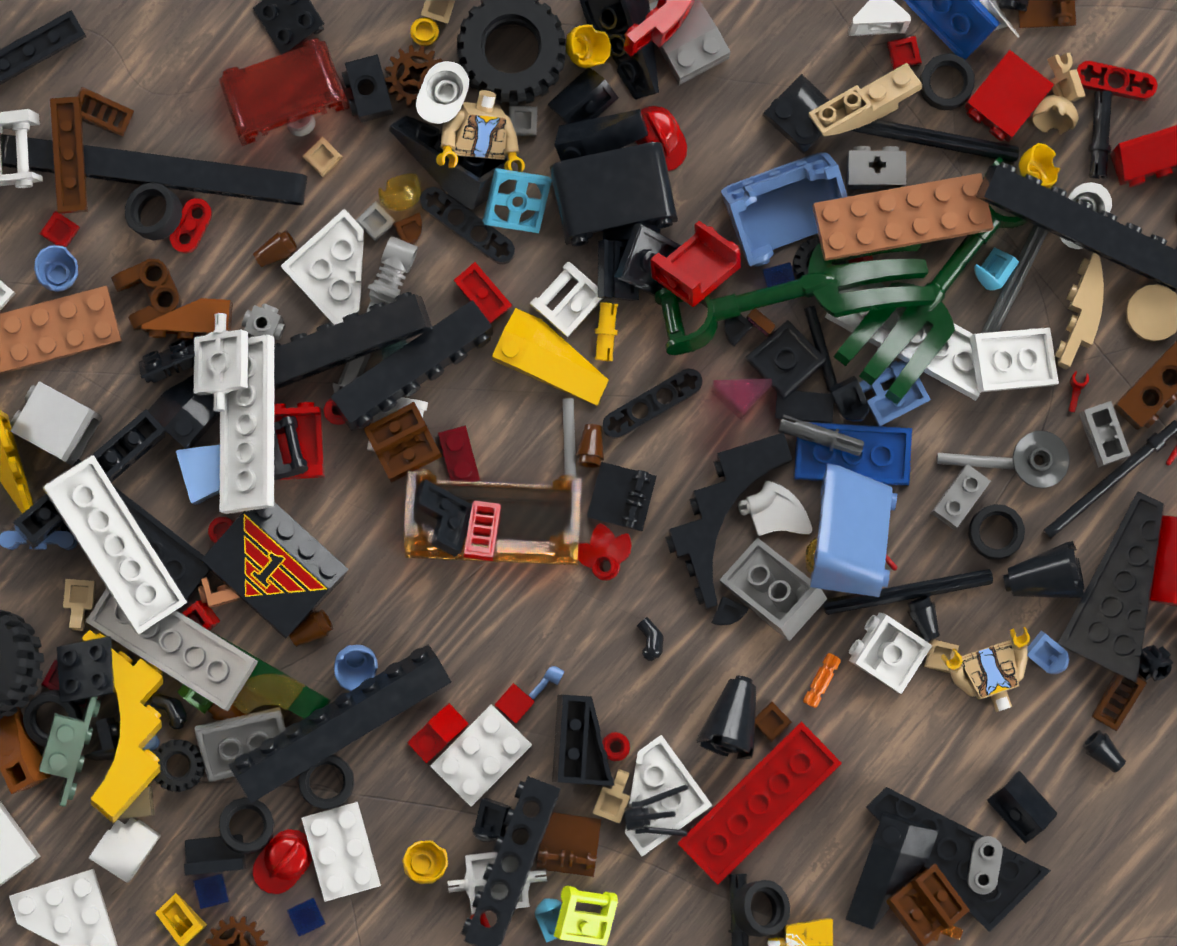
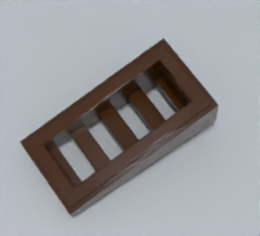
M81 87L77 94L80 98L81 108L86 98L91 100L86 112L81 111L82 121L123 137L134 110ZM96 103H99L101 107L97 117L91 116ZM109 107L112 111L108 121H102L105 111ZM121 112L123 115L118 127L113 126L112 124L117 113Z
M1115 673L1092 717L1117 731L1147 684V681L1139 674L1137 684L1135 683L1134 688L1122 682L1124 677ZM1117 687L1130 694L1128 698L1115 692ZM1113 698L1122 703V709L1110 703L1109 700ZM1106 707L1118 714V716L1114 719L1102 711Z

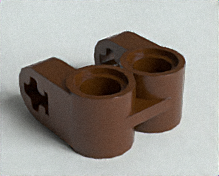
M148 259L111 277L117 292L143 283L149 296L150 306L128 316L134 331L140 330L142 324L182 307V299L170 271L159 259ZM160 268L162 270L161 278L154 282L149 281L148 273L150 270ZM171 294L173 295V303L169 307H161L159 304L161 296Z

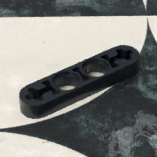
M429 187L422 192L420 203L426 213L495 263L507 264L513 259L515 248L510 239L492 226L484 225L481 218L441 189ZM435 194L439 195L438 201L443 206L446 205L447 201L451 203L445 209L442 217L438 215L441 212L438 206L434 204L431 207L427 206L428 200L426 197L428 195L431 197L435 196ZM453 210H460L464 214V220L459 225H453L448 221V215ZM477 226L487 230V237L481 242L474 241L471 238V231ZM492 235L497 237L494 239V243L498 246L508 245L507 252L509 255L507 257L505 255H501L500 258L497 257V250L491 245L489 250L483 248L490 243Z
M694 369L682 370L612 411L603 420L604 433L612 439L621 438L695 395L702 386L701 374ZM685 375H688L690 378L695 376L697 378L694 383L695 388L691 389L689 386L681 389L680 392L683 396L679 398L677 390L670 383L676 381V385L679 386L685 381ZM660 389H669L672 392L673 400L669 404L658 402L656 394ZM637 403H643L648 407V415L643 419H637L632 414V407ZM627 410L628 417L634 425L629 427L628 421L620 426V432L617 433L615 430L609 431L607 427L610 426V419L614 418L616 421L623 419L625 416L621 412Z

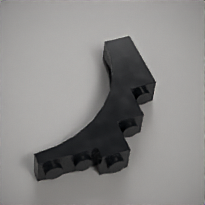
M784 432L717 453L718 460L713 461L718 478L724 477L725 481L693 491L694 498L689 499L694 516L699 514L701 519L669 529L670 536L665 537L670 554L675 552L677 558L689 556L690 560L685 561L689 576L696 577L698 587L694 588L698 604H704L705 609L718 605L713 584V555L716 539L723 520L736 499L753 482L769 471L793 460Z

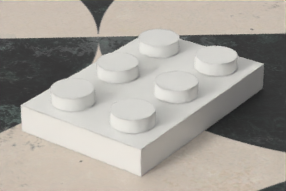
M1050 328L978 333L970 336L978 393L1046 387L1059 384Z
M491 704L432 763L431 767L472 807L532 744Z
M358 802L302 817L325 902L381 886Z

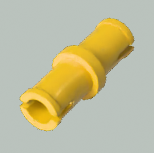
M600 302L598 328H595V334H598L595 360L613 361L614 337L618 336V330L615 329L618 304Z

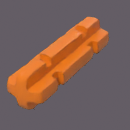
M831 653L826 655L822 662L824 664L823 667L819 668L810 685V692L807 691L803 699L805 704L813 708L818 707L822 699L820 697L821 694L825 693L834 676L833 671L837 670L841 662L839 657Z

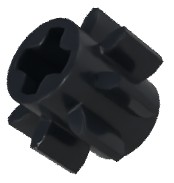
M1155 645L1142 649L1139 674L1145 680H1148L1150 677L1154 681L1166 678L1172 669L1173 661L1169 658L1171 654L1163 646L1159 649Z

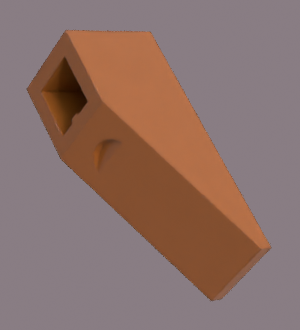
M200 298L142 324L141 329L149 333L148 337L166 338V334H177V339L194 340L195 336H205L215 330L214 314L224 313L227 314L226 330L231 331L233 303L231 300Z
M17 707V713L0 719V771L11 794L28 790L51 777L50 774L39 771L42 756L36 743L30 739L24 729L23 715L19 707Z

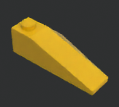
M515 308L505 326L492 355V360L595 406H598L609 381L542 319Z
M0 410V482L23 514L33 505V500L14 434L11 432L12 427L8 414Z

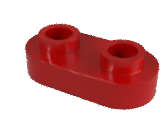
M193 198L184 205L180 224L170 235V243L176 251L187 254L193 252L198 247L212 219V209L205 200ZM202 210L203 216L195 219L193 217L194 211ZM189 235V243L182 244L180 242L181 237Z

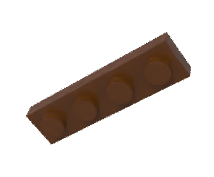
M79 96L50 98L57 212L59 214L88 212Z

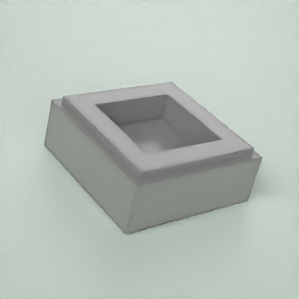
M509 106V117L517 136H537L538 107Z
M377 201L355 220L375 242L396 223Z

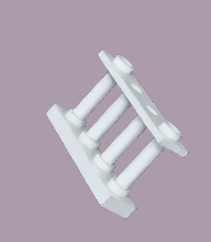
M30 109L0 112V134L3 133V129L10 128L16 134L18 172L2 175L0 142V186L15 185L16 188L33 187L35 182H43L41 175L29 172L27 131L30 130V126L40 125L39 114Z

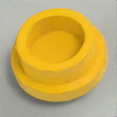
M422 17L414 21L410 33L416 44L429 46L437 40L439 28L434 20Z

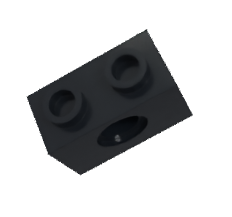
M378 54L346 62L347 71L341 73L345 88L352 89L354 98L349 99L352 115H358L362 123L394 114ZM370 83L374 86V91L370 95H362L359 93L360 86Z

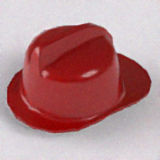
M661 106L643 108L641 113L649 133L648 136L636 141L637 145L650 142L662 143L668 171L676 169L686 158L688 146L675 117L669 110Z
M292 829L281 831L271 839L258 855L253 864V877L261 890L269 894H280L287 892L300 879L313 860L306 834Z

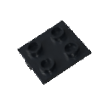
M262 0L253 7V10L282 56L312 33L316 35L324 30L323 25L325 23L310 0Z
M184 339L170 344L169 349L160 353L152 351L142 357L143 360L139 361L141 379L145 378L147 383L152 381L154 384L167 378L164 369H166L169 377L172 376L169 368L171 366H174L176 372L180 373L178 363L182 371L194 367L195 352L192 340L185 342Z
M601 462L587 517L643 531L657 476L642 470L636 471Z
M110 636L57 647L60 703L74 701L75 705H82L86 703L85 699L115 693Z

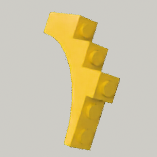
M89 630L82 637V642L105 636L99 632L96 635ZM112 649L114 691L118 700L121 717L120 738L114 761L104 781L90 799L91 805L114 824L160 773L159 758L150 750L146 749L143 751L142 749L162 728V721L159 719L161 717L160 713L151 705L145 707L144 704L163 685V676L161 675L163 672L153 664L145 662L142 658L132 666L133 661L127 654L122 651L117 653Z

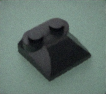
M801 74L771 103L762 116L804 154L822 136V133L808 113L830 100Z

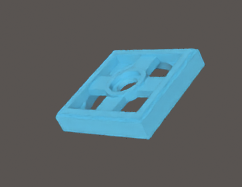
M495 168L483 217L484 225L539 233L552 179L549 176ZM509 179L516 180L513 192L510 194L498 193L499 186ZM528 183H535L538 186L541 199L527 196ZM515 197L523 199V203L520 206L512 204ZM495 205L508 207L507 221L497 216L494 211ZM526 210L536 211L529 219L519 222L521 213Z

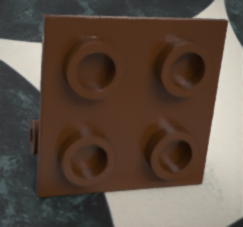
M1029 0L1027 12L1018 11L1019 28L1076 26L1075 0Z
M553 812L539 847L536 869L594 877L602 819Z

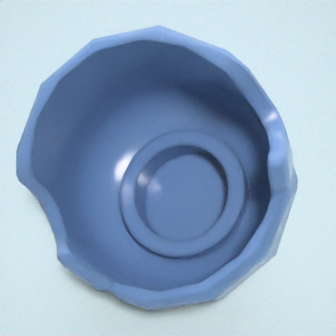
M50 245L42 249L35 258V276L46 289L55 292L64 291L71 287L78 277L77 260L66 247Z
M348 645L337 654L334 662L335 678L339 685L348 691H352L360 686L364 680L375 677L378 669V662L374 652L363 645Z

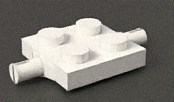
M218 313L214 314L215 330L205 336L194 337V394L200 396L214 394L213 411L222 412L226 411L225 394L233 390L248 388V332L244 330L227 331V314Z
M496 852L465 855L467 869L465 879L447 881L448 886L459 885L458 887L448 888L449 893L466 891L470 898L472 914L476 911V908L472 907L478 890L483 892L487 880L483 879L484 872L488 863L494 864L498 854ZM511 856L506 857L502 862V868L506 872L515 871L519 865L518 860ZM546 869L530 871L516 908L530 907L528 896L530 883L547 882V876L535 877L537 875H546ZM496 884L491 890L492 897L497 900L504 899L508 894V888L503 884Z

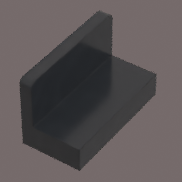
M589 67L552 99L548 106L566 124L597 118L619 97L606 79Z
M1020 771L1014 774L1004 786L987 799L988 803L1025 844L1041 833L1057 816V812Z
M242 834L232 835L236 840L244 843ZM221 836L188 839L185 841L187 862L184 864L185 875L246 869L245 854L236 853L229 849L222 841Z

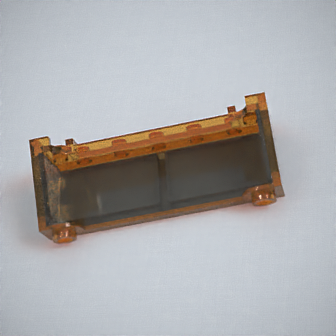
M427 469L408 471L404 520L405 558L487 561L464 557L468 527L461 553L455 557L431 544L437 520L413 507L419 483L426 479L470 504L473 501H483L501 505V517L493 561L490 562L578 565L581 500L580 478L562 475L554 480L552 485L443 481L437 480V477ZM472 544V546L489 547L487 545Z

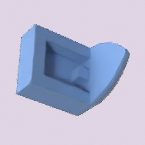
M1041 630L1027 647V656L1049 674H1058L1065 671L1069 664L1068 652Z

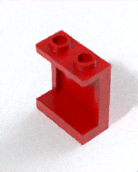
M1009 50L968 100L964 108L968 110L967 115L973 121L979 124L982 121L990 128V134L996 139L1010 142L1040 102L1051 91L1054 84Z
M701 221L694 224L695 234L667 258L657 253L650 259L652 278L692 307L696 306L741 268L739 247L733 241H728L719 235L713 227L706 226Z
M314 402L297 403V408H286V404L282 403L274 404V422L280 421L286 416L296 417L298 424L296 432L303 459L307 460L308 464L307 472L279 480L325 478L321 408L319 406L315 407ZM285 433L279 434L277 439L283 464H289L292 460Z

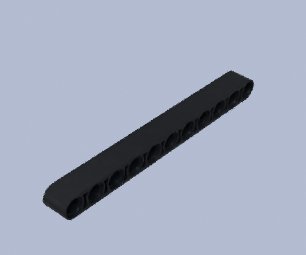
M0 135L2 166L17 168L16 136ZM27 137L29 170L55 173L53 141ZM83 145L86 178L138 185L154 182L162 184L168 189L290 205H304L308 178L304 174Z

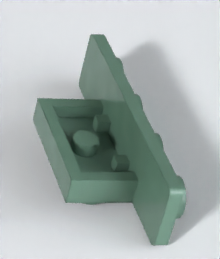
M97 696L88 698L82 720L55 714L39 771L65 778L59 796V805L66 807L67 800H73L77 783H73L75 772L80 773L85 759V756L81 755L84 744L89 745L93 728L89 727L91 717H97L101 701L97 700Z

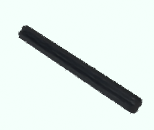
M879 119L852 130L853 132L994 159L1000 157L1004 161L1016 162L1019 156L1018 146Z
M990 569L883 588L879 597L851 594L830 598L823 603L824 611L827 615L991 585L993 583V574Z

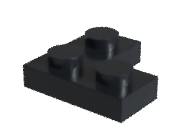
M425 479L419 483L413 507L437 520L431 544L455 557L462 550L472 504Z

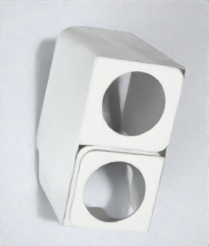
M130 818L126 824L116 820L112 828L104 834L89 859L128 883L132 880L161 835L140 819Z

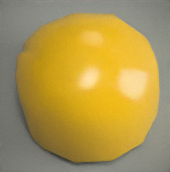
M587 24L573 28L567 35L566 53L575 65L581 68L594 67L605 63L609 58L611 43L605 31H597L593 28V25Z
M1037 143L1028 149L1019 161L1021 176L1024 178L1026 174L1034 176L1042 181L1041 186L1050 188L1057 182L1060 171L1059 167L1053 165V159L1056 156L1055 151L1042 143Z
M430 840L418 841L407 848L402 860L405 874L418 884H433L443 877L448 867L446 850Z

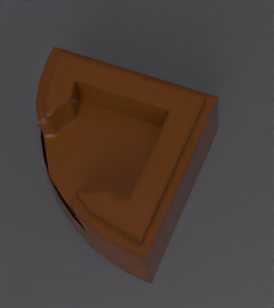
M420 212L394 223L400 240L413 245L418 241L422 232Z

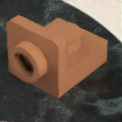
M207 577L201 579L203 586L198 587L202 603L208 602L210 608L242 600L226 584L218 586V592L213 593L210 580Z

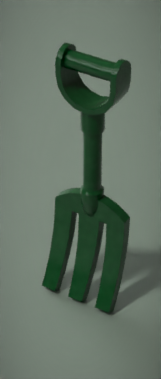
M998 157L992 165L1000 166L1003 159ZM989 205L994 226L993 230L965 237L932 282L925 285L926 287H933L936 301L932 306H906L905 308L907 309L859 377L872 386L927 323L932 329L885 394L888 399L898 405L955 332L952 317L946 306L942 303L946 291L983 244H987L998 228L1013 229L1024 225L1027 221L1017 216H1003L995 212ZM896 282V283H891V284L889 285V287L917 286V285L910 284V283ZM898 307L869 311L833 357L844 366H847Z
M817 244L809 262L808 274L802 275L797 280L740 295L734 293L715 299H710L709 295L699 302L708 309L706 320L697 331L688 335L685 334L679 302L684 300L667 288L660 289L654 294L655 302L661 305L668 336V342L665 344L666 352L669 355H682L704 347L714 337L718 328V321L740 316L742 312L799 297L809 298L814 296L819 305L835 318L885 308L932 306L936 301L933 287L926 286L873 288L839 294V291L874 283L925 278L929 273L925 259L871 260L832 266L835 263L865 256L918 251L921 244L824 261L821 244Z

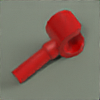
M1077 371L1070 378V385L1073 388L1068 409L1070 412L1075 413L1081 390L1089 382L1088 373L1085 375L1084 383L1076 381Z

